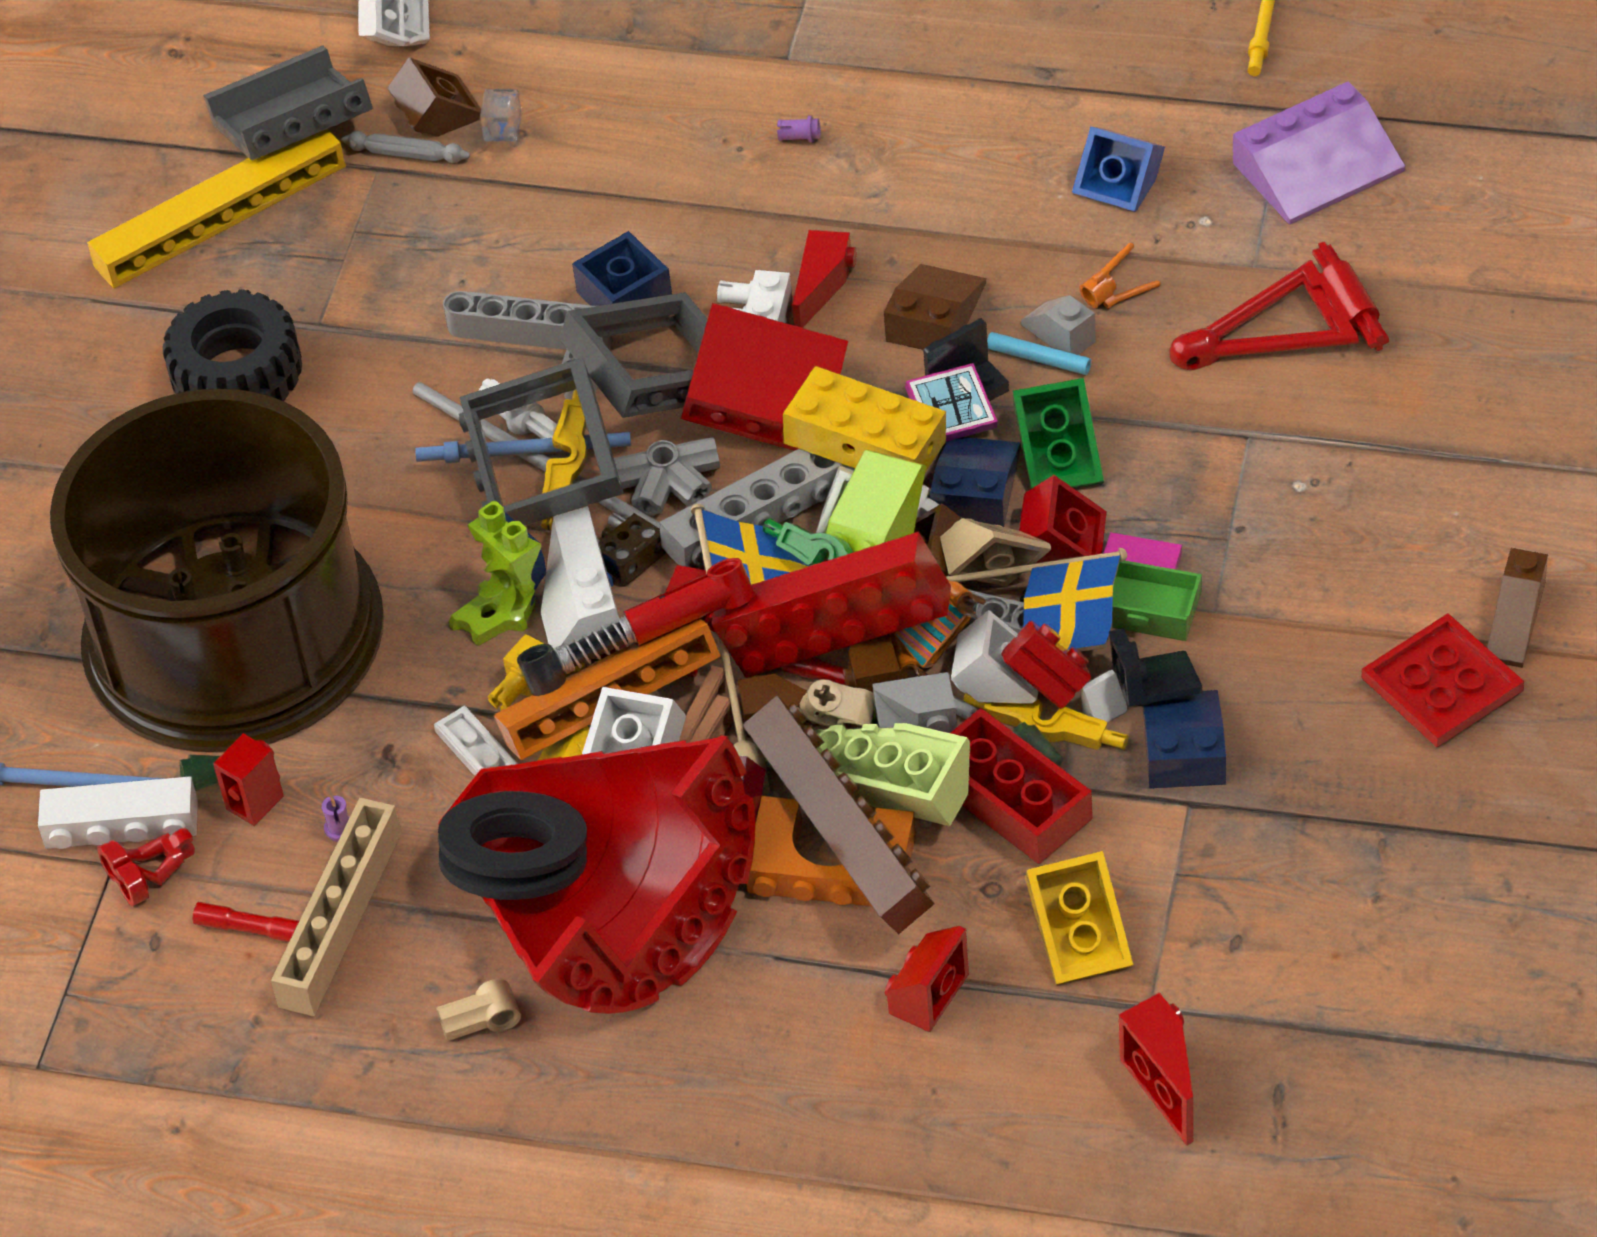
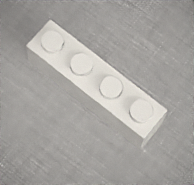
M191 776L40 790L38 828L45 849L102 845L111 840L116 842H141L156 839L166 833H169L171 836L175 831L182 828L188 829L192 836H196L198 798Z

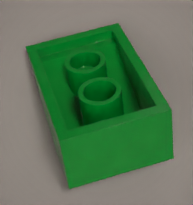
M1084 378L1013 390V406L1031 489L1053 475L1073 488L1104 483Z

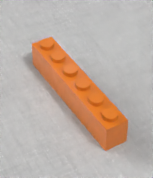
M699 618L640 646L636 642L628 647L626 646L566 677L565 683L557 690L540 696L531 695L494 714V718L507 747L520 760H523L590 725L602 687L648 695L721 657L708 624Z

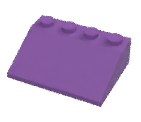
M1349 81L1233 134V164L1289 225L1405 171L1404 163L1368 101Z

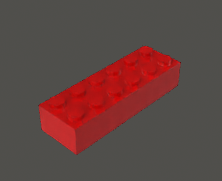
M916 532L752 584L755 592L754 597L740 607L733 609L721 608L715 611L711 625L747 678L947 616L951 584L920 533Z

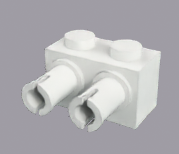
M755 270L754 278L749 284L720 280L717 289L718 303L746 304L743 309H733L788 323L793 303L790 273Z

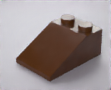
M920 264L895 288L884 310L886 342L924 350L932 342L940 340L959 330L962 326L967 325L986 285V278Z

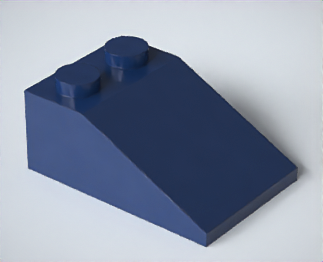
M969 437L947 441L935 468L930 499L939 505L941 503L963 519H972L977 522L1004 527L1021 442Z
M1206 690L1200 694L1191 695L1186 699L1179 700L1173 698L1157 701L1149 706H1143L1149 789L1226 785V748L1218 690Z

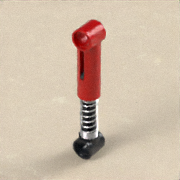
M739 558L725 559L711 566L707 574L623 611L624 617L618 618V623L611 622L607 628L601 626L598 632L592 630L589 636L583 634L582 639L578 641L573 639L572 644L569 645L563 643L559 647L556 646V648H552L550 644L535 645L523 651L518 656L517 663L531 694L535 696L545 695L560 688L566 681L565 675L575 671V666L581 668L582 663L586 661L591 664V659L595 657L600 659V655L604 653L610 655V651L613 649L619 651V646L624 644L628 647L636 642L640 646L721 608L733 609L748 603L754 597L755 592L742 560Z

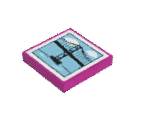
M973 363L906 381L905 389L910 399L946 411V442L997 428V418Z

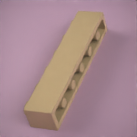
M359 798L271 979L278 1008L315 1016L401 835L394 805Z

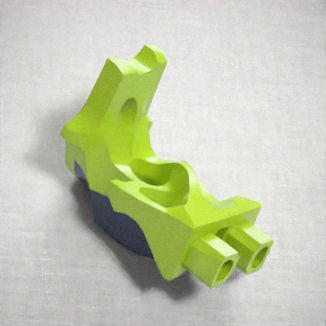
M491 501L478 511L479 517L468 524V528L475 541L483 543L481 558L487 563L483 570L486 573H491V578L489 581L485 580L477 587L479 595L453 613L449 619V627L453 631L462 629L470 632L472 641L477 646L505 631L515 630L523 632L528 628L527 620L536 603L535 590L546 575L545 560L541 550L542 545L527 532V528L520 521H515L504 511V507L497 501ZM496 610L495 614L491 617H482L485 612Z

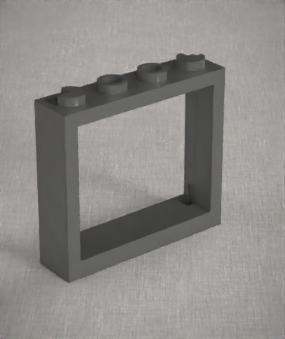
M686 292L570 310L567 312L560 340L575 359L583 357L591 379L622 418L683 408L694 370L633 380L599 337L675 325L698 353L707 318Z
M583 357L460 397L463 413L459 414L458 419L463 432L469 431L471 440L465 442L471 462L477 461L479 470L473 472L479 492L485 491L487 498L486 501L481 502L482 508L491 501H497L504 507V511L515 521H520L525 526L624 494L592 380ZM577 389L601 475L503 506L480 420Z

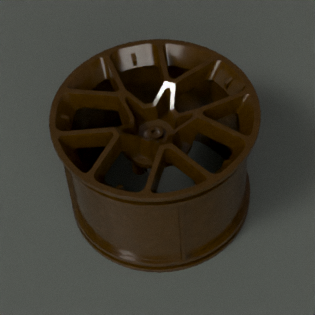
M203 389L176 393L139 405L108 422L80 446L63 469L51 501L50 528L58 558L64 572L76 587L85 616L81 636V659L90 688L100 705L112 718L135 734L172 748L203 752L226 751L243 733L256 741L263 740L267 744L291 736L328 715L357 688L374 662L383 634L384 610L382 596L370 566L354 548L346 517L348 505L347 485L339 454L326 432L311 417L284 401L256 392L236 389ZM257 523L256 556L244 552L243 541L240 535L229 533L221 537L222 542L219 541V547L222 552L212 553L197 559L194 538L200 531L220 526L228 529L231 528L232 524ZM286 526L311 537L297 554L271 565L274 530L276 527ZM182 538L186 567L180 568L179 573H177L176 569L168 574L137 567V564L151 553ZM119 589L140 592L148 595L165 598L168 600L144 598L137 595L129 594Z

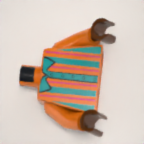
M948 580L951 584V593L947 616L889 633L900 667L901 679L928 675L919 668V665L922 668L933 667L971 618L976 619L978 617L975 615L976 612L973 611L975 603L984 605L986 600L972 594L959 582Z

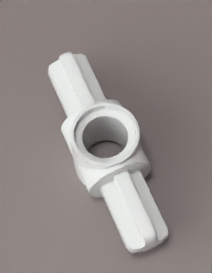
M485 379L479 391L500 383L494 379ZM536 402L498 414L506 420L508 429L514 434L524 435L533 432L540 438H553L557 423L545 416L544 408Z

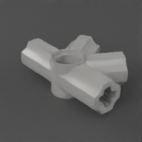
M714 437L677 445L667 440H659L651 444L647 451L614 458L622 488L637 486L631 500L632 506L644 514L653 517L656 514L662 513L670 492L687 507L706 498L712 490V486L700 472L720 468Z

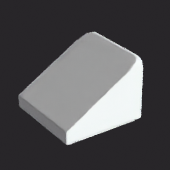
M1109 670L1091 680L1081 689L1082 711L1085 715L1105 720L1108 723L1126 713L1127 704L1116 673L1113 670Z

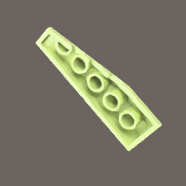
M895 723L894 728H879L877 724H863L862 729H847L844 725H830L828 729L816 730L825 742L820 748L823 751L828 748L842 765L837 769L839 774L847 773L859 788L854 793L856 797L859 798L862 795L871 806L913 811L915 818L951 826L968 796L970 741L967 737L907 723ZM764 756L766 766L774 769Z

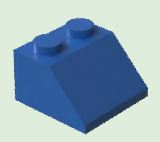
M1090 126L1072 193L1137 212L1156 181L1166 146L1104 128Z

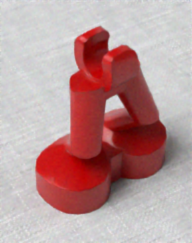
M186 828L175 831L171 836L169 833H166L134 849H126L114 840L97 847L104 870L109 878L118 884L124 898L132 907L149 898L146 879L162 886L177 868L185 862L184 859L191 857L195 853V847L191 843L193 836ZM161 854L166 856L155 872L142 868L132 862H143Z

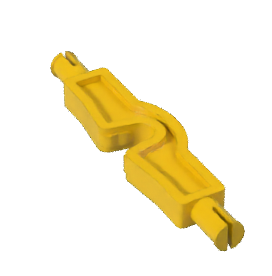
M577 389L573 390L571 400L566 399L564 401L561 416L552 440L554 448L569 452L571 455L568 458H551L547 460L542 494L573 484V481L584 469L587 459L584 439L587 424ZM553 517L542 520L541 527L548 530L549 526L550 530H552Z
M968 693L964 695L963 701L976 708H982L999 722L1018 727L1025 735L1039 741H1067L1095 750H1099L1102 743L1125 750V746L1128 743L1129 735L1108 730L1107 721L1087 716L1067 707L1059 708L1051 719L1045 721L1040 719L1043 708L1042 703L1038 699L1032 704L978 702Z

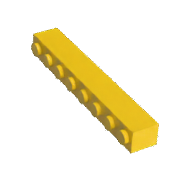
M325 129L252 161L248 158L88 241L87 244L93 265L111 287L115 289L343 169L346 166L341 143L328 129Z

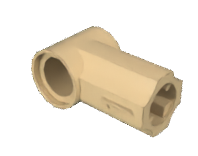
M504 979L487 981L478 988L475 995L436 1007L447 1041L485 1028H489L493 1032L507 1031L516 1026L521 1020V1013L508 981Z

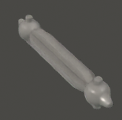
M354 131L350 135L341 137V141L348 144L355 151H361L366 148L372 153L431 161L445 158L449 163H458L461 159L470 157V153L463 150L456 143L444 146L439 141L378 133L366 136L361 131Z

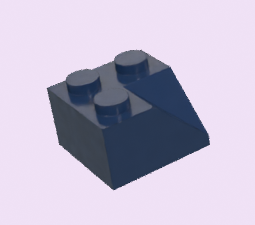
M629 231L572 263L576 292L591 306L672 295L669 268Z

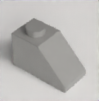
M1071 295L1047 301L1021 320L1023 327L1054 349L1079 355L1096 342L1095 313Z

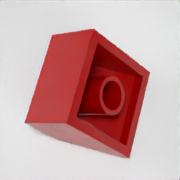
M1053 475L1024 493L1019 531L1050 543L1051 550L1036 563L1102 554L1107 511Z
M955 926L926 933L918 946L914 945L910 948L903 968L898 975L894 974L891 976L885 988L890 1015L928 1032L932 1031L969 976L966 928Z

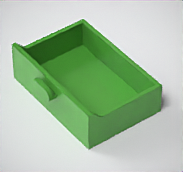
M1126 560L1119 562L1113 586L1112 628H1124L1127 631L1187 641L1202 592V574Z

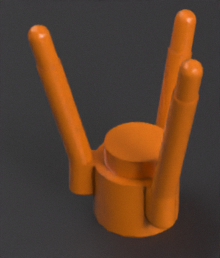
M1128 243L1102 270L1081 284L1079 290L1083 299L1091 307L1097 308L1103 304L1109 309L1117 302L1159 287L1160 281L1156 280L1114 295L1117 286L1109 273L1134 248L1133 243Z

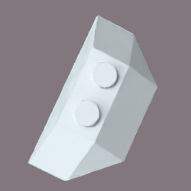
M358 0L359 36L387 46H411L426 44L429 41L428 0Z

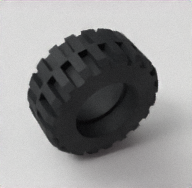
M239 289L236 293H231L230 290H223L215 296L210 294L202 296L201 301L196 304L191 302L185 306L183 314L178 313L175 316L171 326L165 332V342L162 345L171 386L175 393L203 389H236L256 392L284 401L289 395L288 390L292 391L299 381L298 376L302 372V356L295 326L289 312L284 310V307L276 300H269L268 296L259 292L253 295L249 290ZM246 348L254 350L249 355L234 361H211L217 355L232 349Z

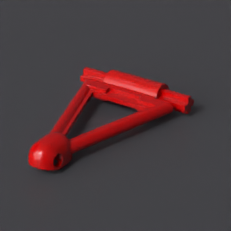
M1324 241L1318 243L1317 249L1312 250L1314 258L1323 271L1322 273H1319L1313 261L1309 260L1208 327L1197 329L1175 338L1170 346L1169 355L1171 361L1176 366L1187 370H1196L1215 363L1220 357L1359 344L1356 331L1362 334L1370 349L1375 348L1376 351L1382 350L1383 345L1389 343L1390 340L1378 321L1380 317L1378 308L1350 263L1340 260L1332 245H1327ZM1301 285H1304L1331 329L1220 341V338ZM1198 357L1195 363L1187 364L1190 358Z

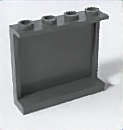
M323 45L203 95L213 125L251 161L373 109L364 79L360 78L350 82L333 68L328 50Z

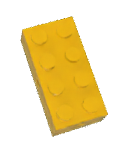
M815 366L783 413L784 444L852 468H856L865 450H871L926 465V473L946 442V411Z

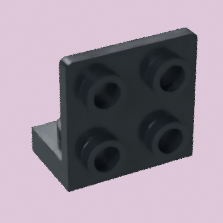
M982 318L962 326L959 330L940 340L932 342L923 350L925 376L973 363L989 402L1009 391V381L988 360L987 323Z
M1124 628L1109 631L1112 668L1116 673L1129 707L1136 705L1149 706L1154 702L1173 698L1179 700L1186 699L1191 695L1203 692L1201 681L1186 651L1139 658L1137 644L1135 641H1129Z

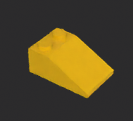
M1103 851L1026 870L1025 880L1056 985L1133 966Z

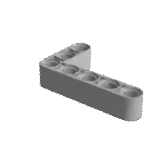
M468 291L452 292L443 300L447 329L453 336L563 349L566 352L562 364L576 360L560 340L567 312L596 307ZM612 335L599 337L610 350ZM592 380L594 391L596 393L598 386ZM573 390L564 393L566 399H572Z

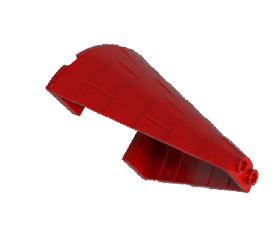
M723 735L687 743L686 740L607 754L599 751L564 758L555 757L514 765L483 768L479 770L449 808L450 810L465 800L484 794L523 791L544 794L562 800L574 807L582 815L587 826V863L583 873L575 882L560 891L537 898L522 900L482 898L492 909L518 957L525 963L532 980L544 992L567 1005L582 1008L591 1013L614 1014L640 1009L659 1001L658 993L672 984L681 986L687 982L710 958L726 935L737 913L731 906L739 884L748 883L755 846L754 800L749 795H745L741 777L746 774V770L742 760L729 738ZM509 837L495 839L481 846L493 851L515 853L527 852L540 848L545 844L533 839Z

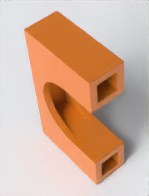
M762 796L755 824V846L747 883L748 893L763 897H789L801 901H827L839 905L872 906L843 864L835 866L814 864L797 852L802 827L801 806L797 800ZM876 808L873 820L877 822L880 819L894 835V838L889 841L892 846L900 845L911 858L916 837L914 812Z

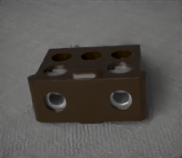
M612 513L608 518V523L615 527V529L612 530L606 527L601 534L603 539H598L606 571L620 579L622 585H628L666 553L661 547L660 528L635 513L627 519Z

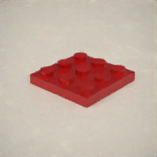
M1449 613L1363 667L1361 678L1435 747H1439L1524 691V680Z

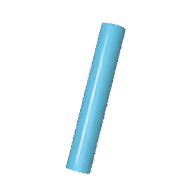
M990 332L987 338L988 349L1083 375H1088L1091 368L1092 360L1088 357L995 332Z

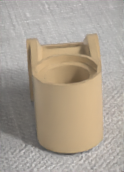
M824 679L815 681L800 701V710L807 717V721L830 727V725H844L847 729H862L863 724L872 723L875 709L874 694L871 691L849 687Z

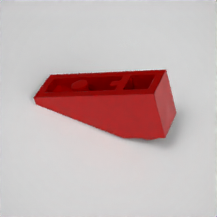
M808 231L792 303L795 326L803 328L847 282L849 268H855L857 258L856 247H851L850 232Z

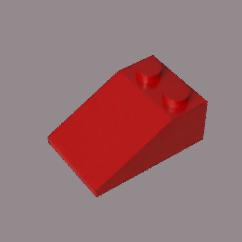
M1159 992L1119 1014L1120 1061L1187 1146L1193 1143V1091L1183 1029L1185 1022L1179 1008L1173 1003L1169 1005Z

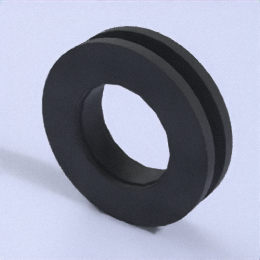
M505 791L476 796L450 809L444 815L438 827L439 867L441 872L453 885L477 896L501 900H522L546 896L560 891L575 882L586 867L587 826L584 818L568 803L548 795L523 791ZM509 837L533 839L545 844L540 848L527 852L515 853L493 851L481 846L495 839Z

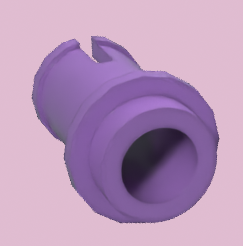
M808 116L807 119H778L777 127H780V130H777L779 141L808 139L809 142H814V139H820L821 126L819 118L813 119V116Z
M334 796L336 806L332 807L330 797H328L322 803V811L326 820L324 824L326 836L338 842L350 817L347 813L345 800L340 796Z

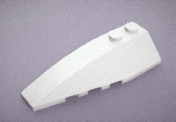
M588 506L553 516L541 607V616L548 644L552 648L559 647L563 643L567 645L572 644L573 639L578 641L582 639L583 634L589 636L592 630L598 632L601 626L607 628L611 622L618 623V610Z

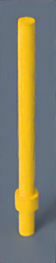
M1275 0L1261 1L1255 35L1250 40L1248 48L1250 60L1247 72L1251 76L1260 75L1263 60L1268 56L1269 42L1267 39Z

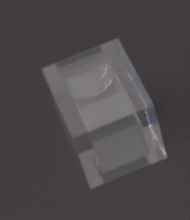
M485 89L480 115L484 141H517L522 117L518 89Z

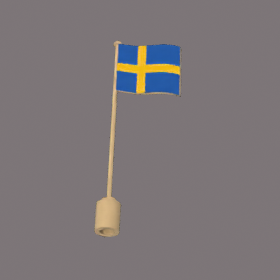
M699 503L691 507V513L696 517L706 574L711 566L729 558H739L742 560L751 585L809 567V565L790 552L776 545L778 539L764 533L763 526L738 522L705 511V507ZM718 636L738 742L733 746L739 756H748L766 770L762 796H767L770 792V784L764 755L756 744L745 740L729 651Z
M1118 548V552L946 576V578L950 581L964 582L1031 572L1024 597L1023 627L1031 620L1039 627L1046 623L1061 637L1058 643L1066 650L1074 647L1081 652L1105 648L1109 640V631L1112 628L1113 586L1119 562L1126 560L1127 552L1123 548Z

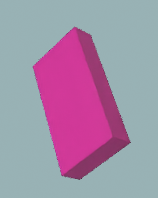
M1110 532L1103 553L1118 552V548H1123L1127 552L1126 561L1177 570L1182 555V545Z

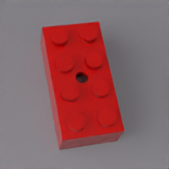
M982 708L978 709L950 732V734L967 737L970 741L968 796L962 806L1037 864L1044 861L1093 819L1092 791Z

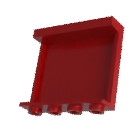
M712 303L680 419L795 451L798 448L784 444L783 413L815 366L841 375L849 341Z

